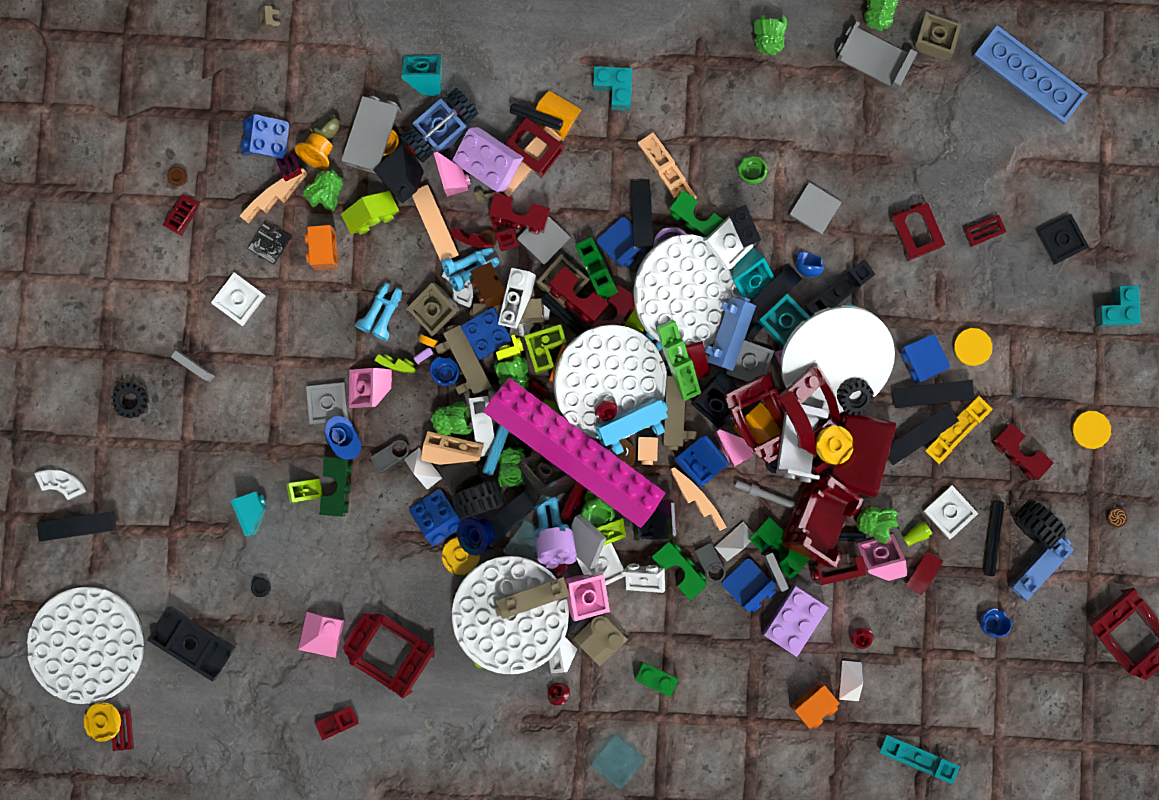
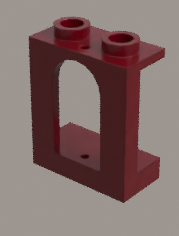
M527 117L524 121L519 122L515 133L504 142V145L524 157L522 163L532 169L541 179L565 149L560 141ZM526 131L550 146L539 161L516 145Z
M921 202L911 206V210L906 212L904 209L893 213L894 216L889 220L896 227L906 251L904 256L907 262L946 245L928 203L923 205ZM913 213L922 215L933 239V242L916 248L906 225V217Z
M863 556L849 557L852 569L822 576L820 565H812L813 570H810L811 579L818 585H825L865 576L867 572Z

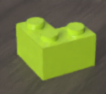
M390 191L362 197L341 215L350 234L359 233L361 235L370 230L369 227L377 225L380 221L387 223L393 220V216L399 212V209Z
M561 324L524 336L535 373L540 374L554 369L549 350L562 347V344L567 345Z

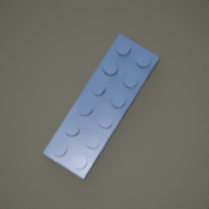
M998 25L973 55L974 58L1062 124L1066 123L1088 94Z

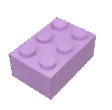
M476 127L468 129L452 162L496 192L507 190L524 157L481 128Z
M792 586L762 635L797 657L828 607L798 587Z

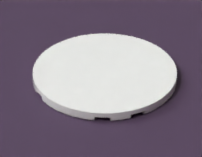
M678 235L660 242L645 256L637 271L634 284L636 312L643 327L659 343L660 340L656 326L673 319L676 321L680 338L684 340L685 346L700 341L703 342L704 347L713 344L726 312L721 309L722 303H729L731 297L738 299L741 296L732 280L735 265L730 270H725L704 242L706 239L704 237Z
M842 305L841 307H829L820 310L806 321H802L789 336L781 356V376L786 388L814 363H818L833 389L839 414L845 413L836 396L839 395L837 390H841L840 385H845V380L851 382L850 378L855 380L860 378L868 383L874 392L873 396H876L891 374L895 356L891 334L877 316L859 307ZM820 387L801 403L827 410L830 414L828 403ZM856 391L852 393L849 401H857L861 397L862 392Z
M602 325L591 328L577 336L563 351L554 375V393L562 415L570 424L579 428L589 437L599 439L594 425L603 421L597 418L594 412L602 401H614L617 404L616 415L655 397L664 401L667 373L665 364L658 352L659 350L650 339L640 332L621 325Z
M514 556L498 557L486 561L472 570L460 584L452 606L453 630L459 645L466 655L481 667L501 674L524 673L547 662L559 649L567 632L569 607L566 597L505 619H501V616L497 617L494 605H497L496 600L557 580L556 577L541 564L527 558Z
M95 587L74 588L51 598L36 614L27 638L28 661L38 682L52 695L66 702L76 704L97 703L120 693L137 674L142 663L145 647L142 625L131 606L118 595Z

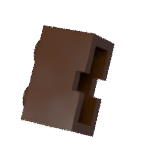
M489 262L470 271L472 275L470 282L473 289H478L479 291L477 297L481 305L485 304L489 310L503 304L506 291L500 279H498L492 263Z

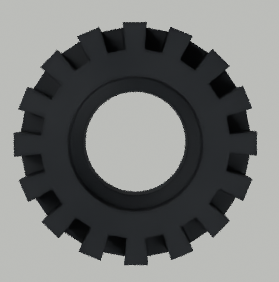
M850 378L851 382L845 380L846 384L840 385L841 390L838 389L837 393L839 395H836L843 410L847 411L850 415L852 413L857 415L858 412L863 414L864 409L868 411L869 408L867 406L872 407L873 403L871 401L875 399L872 388L865 380L860 378L856 380ZM856 391L862 392L861 397L857 401H849L852 393Z
M124 383V385H119L118 389L113 391L115 394L111 396V399H113L111 405L114 406V411L120 416L126 418L140 417V414H144V410L148 408V394L139 385ZM129 393H133L137 397V403L132 408H127L123 403L124 397Z

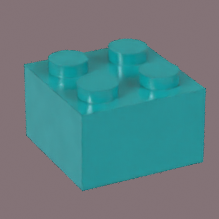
M786 294L757 323L784 349L791 333L802 321H806L810 316Z

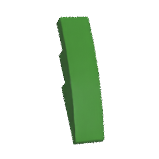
M672 319L656 326L663 352L682 399L686 401L701 394L693 362L688 357L684 340L680 338L676 321Z

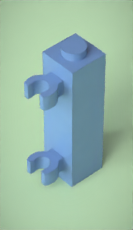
M739 296L738 299L731 297L729 303H722L721 309L726 312L713 347L707 345L705 353L710 354L709 363L733 371L756 308L755 305L749 303L750 299Z
M1062 536L1050 550L1043 548L1008 587L1022 600L1028 601L1072 553L1074 549L1070 546L1071 542Z

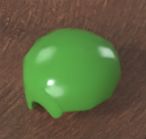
M751 156L744 158L740 165H738L739 177L747 184L756 185L762 182L767 175V165L760 157Z

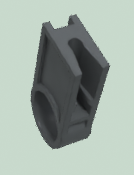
M397 440L370 458L378 471L382 473L402 459H405L410 453V448L406 442ZM403 443L406 445L407 452L403 457L394 455L393 447L395 444Z
M712 543L695 550L707 578L712 582L722 581L726 571ZM714 565L721 567L723 570V575L719 580H713L709 577V570Z

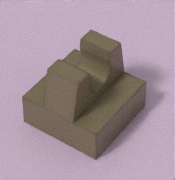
M263 6L258 10L259 29L267 30L268 28L278 27L280 22L274 21L272 16L279 15V10L272 9V6Z

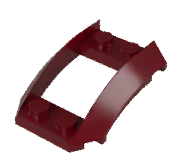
M814 363L777 396V399L781 400L785 406V412L795 428L799 440L797 446L812 455H817L816 438L820 431L830 426L841 427L835 394L818 363ZM820 387L828 403L830 416L813 430L801 403Z
M771 373L757 376L754 380L724 394L733 420L741 435L753 452L766 463L779 457L782 433L759 444L750 431L741 409L763 398L772 418L780 430H783L785 407L782 401L777 399L779 393L777 388L773 386L770 378L772 377Z
M1135 588L1120 590L1122 592L1120 597L1096 617L1091 616L1090 627L1108 651L1130 675L1147 680L1159 669V641L1132 663L1114 642L1109 633L1136 612L1159 638V620L1144 600L1140 598Z
M363 614L343 645L350 665L371 676L403 699L413 692L411 690L430 658H434L435 648L383 614ZM380 626L390 630L413 646L394 678L361 657Z

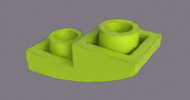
M378 354L374 360L380 365L397 372L414 374L416 372L413 368L415 364L406 358L403 361L398 359L395 365L393 364L394 360L386 354L383 357Z

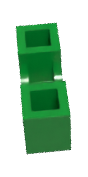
M680 190L667 208L670 211L669 215L677 221L679 219L683 220L686 223L684 225L692 232L696 230L701 234V237L707 238L724 220L715 213H710L703 221L697 220L693 211L698 200L684 190Z
M590 237L576 244L575 247L597 294L606 299L618 293L593 238Z
M769 517L748 539L761 552L768 547L776 548L781 556L778 566L791 579L802 570L810 559L782 545L784 531Z
M668 541L651 558L660 568H664V572L673 565L682 568L684 577L676 586L691 601L708 586L705 583L707 578L700 571L698 573L695 572L692 568L694 564L688 557L683 558L679 552L682 550L675 542L671 544Z

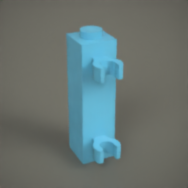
M655 397L616 415L609 421H603L594 425L600 443L605 446L611 445L613 453L620 454L624 450L619 440L650 425L655 434L660 435L664 433L665 430L660 421L668 418L666 413L668 408L663 400L661 401Z

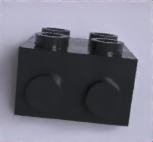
M661 500L653 514L641 528L633 523L634 541L674 539L676 537L675 506L673 500Z

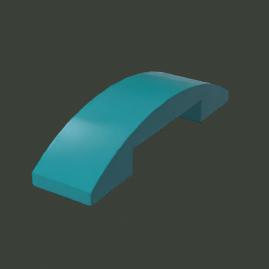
M886 735L879 752L950 784L954 783L960 768L959 765Z

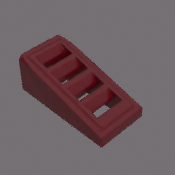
M183 194L166 218L163 226L182 236L200 203ZM186 201L187 203L193 205L192 208L183 205L184 202ZM183 208L188 211V214L180 212V209ZM177 214L182 216L184 220L181 221L176 218ZM173 221L179 223L180 226L177 227V226L173 225V224H172Z

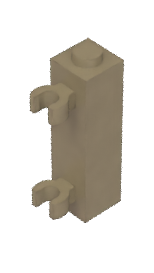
M534 287L519 324L545 322L544 303L542 299H536ZM481 303L473 304V310H470V319L472 320L487 311L486 305H481ZM503 304L494 307L499 317Z
M454 324L446 328L447 332L443 333L447 341L435 346L438 354H442L449 349L452 350L467 380L466 383L456 387L458 394L462 395L472 390L474 396H477L492 387L468 339L462 331L461 325L456 326Z
M667 376L665 404L668 408V411H666L668 418L664 419L663 446H667V450H678L679 447L683 446V439L696 440L697 432L684 431L685 401L681 397L673 376Z
M564 577L496 600L497 605H494V610L497 617L501 616V619H505L568 597L570 594Z

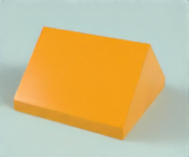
M548 91L539 101L535 111L563 121L562 129L560 131L554 130L562 137L560 141L563 142L581 109L553 92ZM535 123L536 125H538V126H539L540 128H542V129H544V128L546 127V126H543V125H541V124Z
M761 402L744 417L750 431L759 444L782 433L768 409ZM735 425L733 429L741 438H743L737 426Z

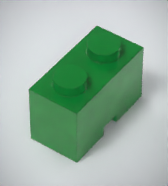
M643 661L634 678L635 681L671 697L679 680L677 677Z

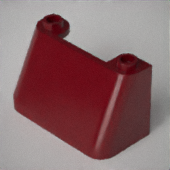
M846 412V415H842L840 422L841 426L852 436L853 452L847 461L836 464L831 470H827L825 477H833L855 494L875 498L880 489L896 423L861 414L854 415L852 413L850 415Z
M831 476L819 477V480H811V483H805L782 537V545L829 568H836L840 562L841 554L837 549H834L846 518L859 513L863 499Z

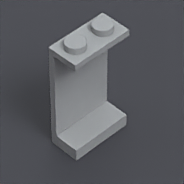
M856 22L854 27L850 26L845 34L848 39L845 43L841 42L837 53H839L837 60L898 90L918 52L910 49L907 53L858 28L859 22Z
M362 96L341 160L345 165L376 174L373 169L382 161L396 115H401L402 113L398 104L392 101L384 103L374 96H369V98Z
M801 404L813 430L818 426V419H828L829 411ZM785 412L776 473L784 474L783 478L786 479L798 477L800 482L811 483V480H819L820 476L811 474L813 455L797 446L799 444L797 433Z

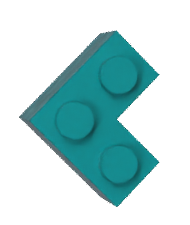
M594 67L593 91L612 92L611 110L630 111L632 68Z
M1139 285L1118 286L1114 288V305L1095 308L1096 327H1122L1141 324Z

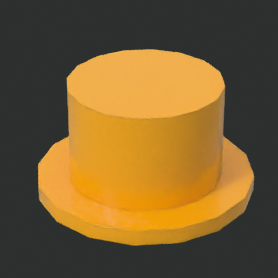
M311 133L305 143H298L295 146L296 154L305 163L317 169L328 168L329 160L327 157L332 151L333 146L325 137Z

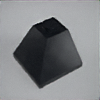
M402 145L373 169L376 175L402 204L417 192L424 173Z
M719 371L703 387L701 394L693 399L691 405L716 427L720 428L732 417L724 394L735 389L736 385L722 371Z

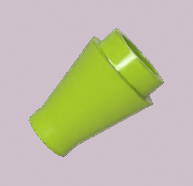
M925 521L921 523L918 522L903 536V539L908 546L930 538L929 536L933 533Z

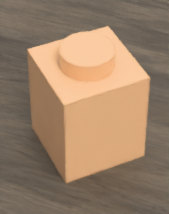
M638 437L637 461H641V465H653V461H657L658 438Z

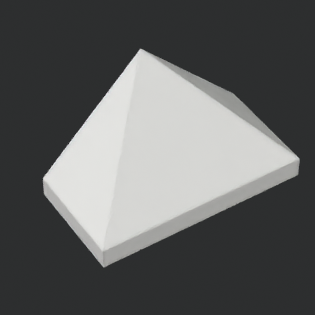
M418 448L404 460L414 475L428 490L441 480L442 476L432 463L421 460L422 450Z
M742 522L719 542L715 549L726 561H729L751 542L748 538L753 532Z
M564 638L556 653L549 659L551 674L567 672L576 654L577 648L566 638Z
M842 660L839 699L859 701L863 686L862 662Z

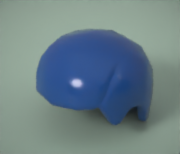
M799 252L795 261L797 271L806 277H817L820 275L825 264L823 263L822 265L823 259L807 252Z
M437 357L431 363L429 369L433 381L441 386L453 385L458 380L460 374L458 364L450 357Z
M992 608L982 614L980 626L987 636L1000 638L1006 636L1011 631L1012 620L1005 615V611Z

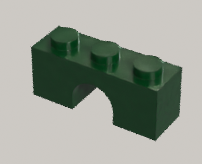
M324 457L323 476L335 479L337 490L331 496H321L319 515L345 517V513L349 512V502L346 500L347 494H350L351 482H348V477L352 475L353 464L350 463V460Z

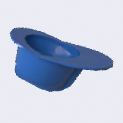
M335 416L328 420L325 425V439L334 453L346 460L357 457L361 451V443L351 422L342 416Z

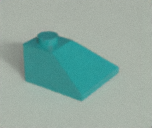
M404 56L402 79L422 95L435 96L441 94L442 56Z
M753 247L736 263L732 275V280L740 295L750 299V302L775 279L765 258Z
M253 492L230 500L245 537L256 535L266 511L264 505H267L264 495H260L259 492Z

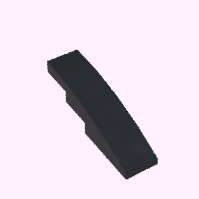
M631 181L634 249L653 248L650 181Z
M973 380L892 389L896 409L975 399Z
M947 405L892 442L888 460L892 465H895L960 420L951 407Z
M114 511L37 523L39 542L117 530Z

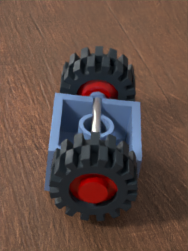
M455 88L445 97L448 105L442 99H439L412 123L413 127H410L400 136L409 150L422 163L434 154V151L443 154L467 132V127L463 122L468 124L479 114L471 101L458 88Z

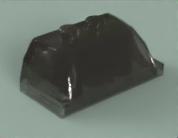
M539 453L522 459L517 464L521 470L523 484L537 505L572 489L577 482Z

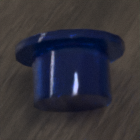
M467 518L459 524L457 538L465 552L469 555L477 556L483 554L487 546L494 541L495 530L486 519Z

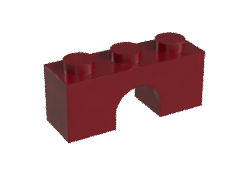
M498 193L494 194L488 214L489 218H492V222L498 224L506 222L515 229L527 228L529 229L528 232L537 235L540 232H545L550 208L532 203L527 214L517 215L512 211L514 203L512 197Z
M563 267L549 283L548 289H550V294L557 299H562L565 302L564 305L569 310H575L579 313L582 321L593 325L609 303L596 292H593L588 298H578L574 294L573 288L578 283L579 278Z
M617 285L618 293L612 295L608 300V303L616 309L617 316L612 321H604L598 318L591 328L602 325L624 326L628 320L626 316L629 311L633 312L635 310L634 294Z
M1012 423L1007 424L992 440L995 444V449L1002 454L1005 453L1012 465L1015 467L1019 466L1026 478L1029 480H1039L1054 462L1041 450L1034 451L1029 457L1024 456L1020 451V443L1026 436Z

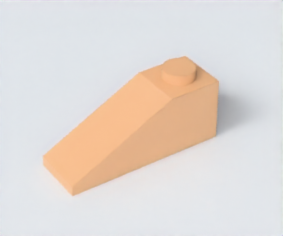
M428 431L423 444L421 460L438 465L479 461L484 444Z

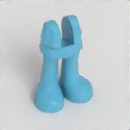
M480 248V250H475L474 253L458 261H453L449 257L441 260L444 273L447 277L450 276L449 282L455 291H461L464 288V283L472 279L470 271L489 262L492 263L494 268L499 264L498 258L487 262L484 258L494 252L492 248ZM476 263L477 265L461 274H455L471 264Z
M386 282L377 290L378 293L375 295V300L366 316L359 319L355 324V327L370 333L382 305H385L381 317L372 330V334L375 337L387 341L390 334L387 330V325L395 308L398 307V302L401 301L402 290L396 288L391 300L386 299V294L390 288V284Z
M552 483L547 484L549 499L536 509L539 528L534 531V539L536 536L539 537V532L550 528L546 513L547 506L550 509L552 528L559 527L560 531H565V528L570 529L567 524L562 523L558 506V492Z

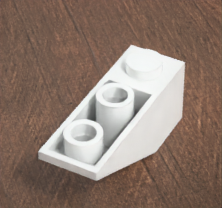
M511 268L498 325L517 329L532 294L536 278L535 274Z
M488 396L469 399L476 443L484 444L481 457L488 456L495 438L492 418L483 412L490 402Z

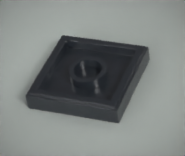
M1072 214L1037 231L1054 265L1089 248Z

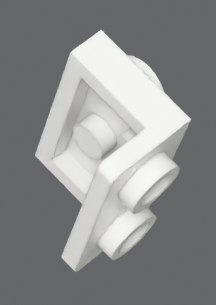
M629 564L622 571V576H626V590L660 593L665 591L664 568H658L656 565L641 567L638 564Z

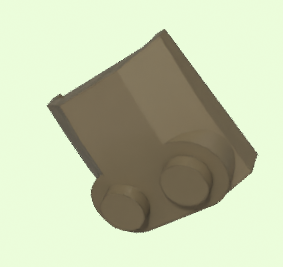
M925 12L918 37L915 41V48L920 53L941 60L951 58L962 24Z
M561 254L538 279L536 284L542 292L550 294V289H548L549 283L565 267L579 278L578 283L573 288L574 294L577 295L590 278L586 277ZM552 296L563 308H566L565 302L562 299Z
M434 282L406 308L430 333L431 337L454 318L460 310L457 303L446 291Z
M604 614L596 615L573 638L599 666L628 640Z

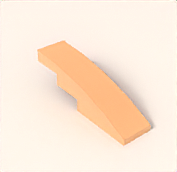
M545 127L543 129L558 141L562 139L552 128ZM535 137L523 151L539 161L550 146ZM521 162L507 190L503 192L510 196L533 170Z
M654 132L638 142L639 147L673 198L676 197L680 190H684L697 199L687 184L685 177L675 165V161Z
M301 168L302 174L288 181L282 178L267 188L244 210L240 217L249 224L260 209L267 214L278 199L285 203L308 175L307 172Z
M425 185L418 188L412 197L440 261L447 257L453 258L458 256L459 254L429 186Z
M675 467L670 469L687 504L695 501L702 517L711 515L718 531L727 528L705 494Z

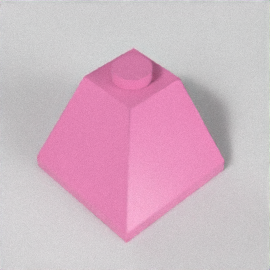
M435 152L434 156L447 197L469 191L467 185L471 183L468 173L464 174L461 167L440 153Z
M380 368L349 370V408L376 407L391 389L392 370Z
M722 430L714 433L731 467L753 457V450L745 439Z
M890 534L886 544L880 543L875 539L856 543L860 555L863 556L868 573L888 581L907 576L906 560L894 534Z
M604 574L577 575L564 579L570 594L566 599L573 621L610 612Z
M306 612L298 650L336 658L345 620Z

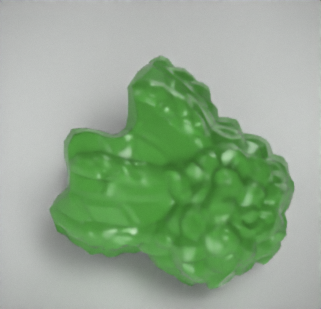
M867 0L868 9L864 14L866 25L878 31L888 29L894 20L893 15L898 5V0Z
M761 15L754 21V30L757 35L754 41L758 48L757 51L763 53V55H776V53H779L784 48L785 37L783 35L787 26L785 15H782V19H767L765 15Z
M333 170L321 171L315 177L314 183L306 186L303 197L309 200L312 207L322 203L325 209L334 211L338 203L337 196L342 190V178Z
M515 356L513 360L500 363L498 359L495 360L494 369L497 377L500 379V388L510 378L525 390L529 389L530 378L526 375L528 363L525 358Z
M462 401L450 406L438 407L430 418L433 428L438 434L450 435L451 433L469 434L473 431V428H467L470 425L468 407Z
M507 447L505 450H502L498 460L500 462L498 474L500 487H504V485L510 487L528 486L530 475L527 470V461L529 459L523 448Z
M587 490L584 498L586 503L581 511L582 516L591 524L596 525L606 524L609 519L612 521L615 517L614 508L590 490Z
M866 506L856 516L858 521L856 524L857 528L864 534L873 536L876 541L886 544L890 538L889 529L896 528L899 525L896 519L898 512L889 507L878 509Z

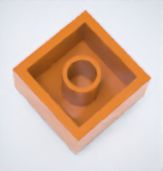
M331 225L307 227L308 232H305V243L309 246V251H306L307 263L315 271L338 269L336 231Z
M818 682L791 705L790 708L809 729L812 727L815 729L823 722L822 718L827 714L830 716L838 710L837 706L840 703L825 685Z

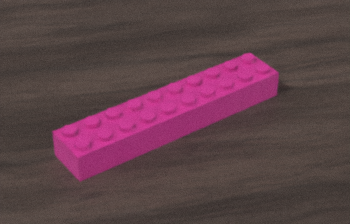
M510 378L494 395L483 411L640 528L650 518L665 495V492L639 474L627 463H624L579 428L570 424L564 417Z

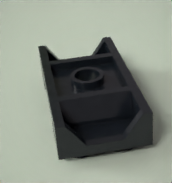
M172 606L167 607L163 619L156 630L148 637L147 641L212 682L215 681L236 647L188 619V616ZM189 638L194 639L196 642L193 650L188 649L186 646V641Z

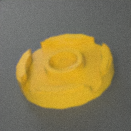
M977 328L962 331L954 341L955 357L966 366L981 365L989 359L992 353L990 337L986 332Z
M1087 411L1079 414L1074 419L1072 436L1079 446L1086 449H1096L1108 442L1111 435V425L1103 414L1097 411Z
M840 426L824 428L816 438L817 454L828 464L844 463L853 452L852 436L845 428Z
M456 537L445 544L442 551V561L449 572L456 575H465L477 567L480 561V551L473 540L467 537Z
M99 702L90 706L83 719L87 735L98 742L114 738L121 726V717L118 710L107 702Z

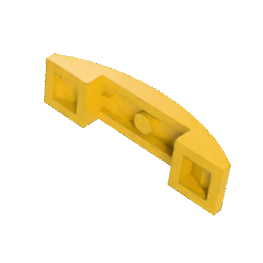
M980 396L976 397L957 415L960 421L938 435L925 452L940 464L953 451L952 449L993 409Z

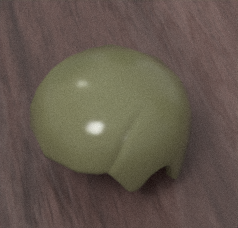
M327 115L309 129L312 133L319 134L329 140L338 132L339 120L335 115L333 117Z

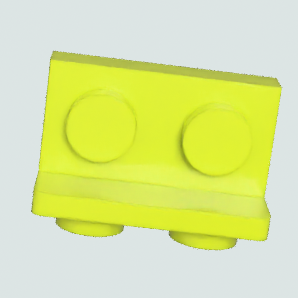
M515 334L511 335L514 346L505 345L499 348V351L496 352L499 363L514 359L515 356L521 357L520 351H523L520 337L516 338Z

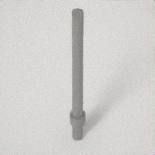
M739 480L736 481L735 487L748 492L751 496H759L793 510L797 502L759 488L760 486L755 484L749 485Z

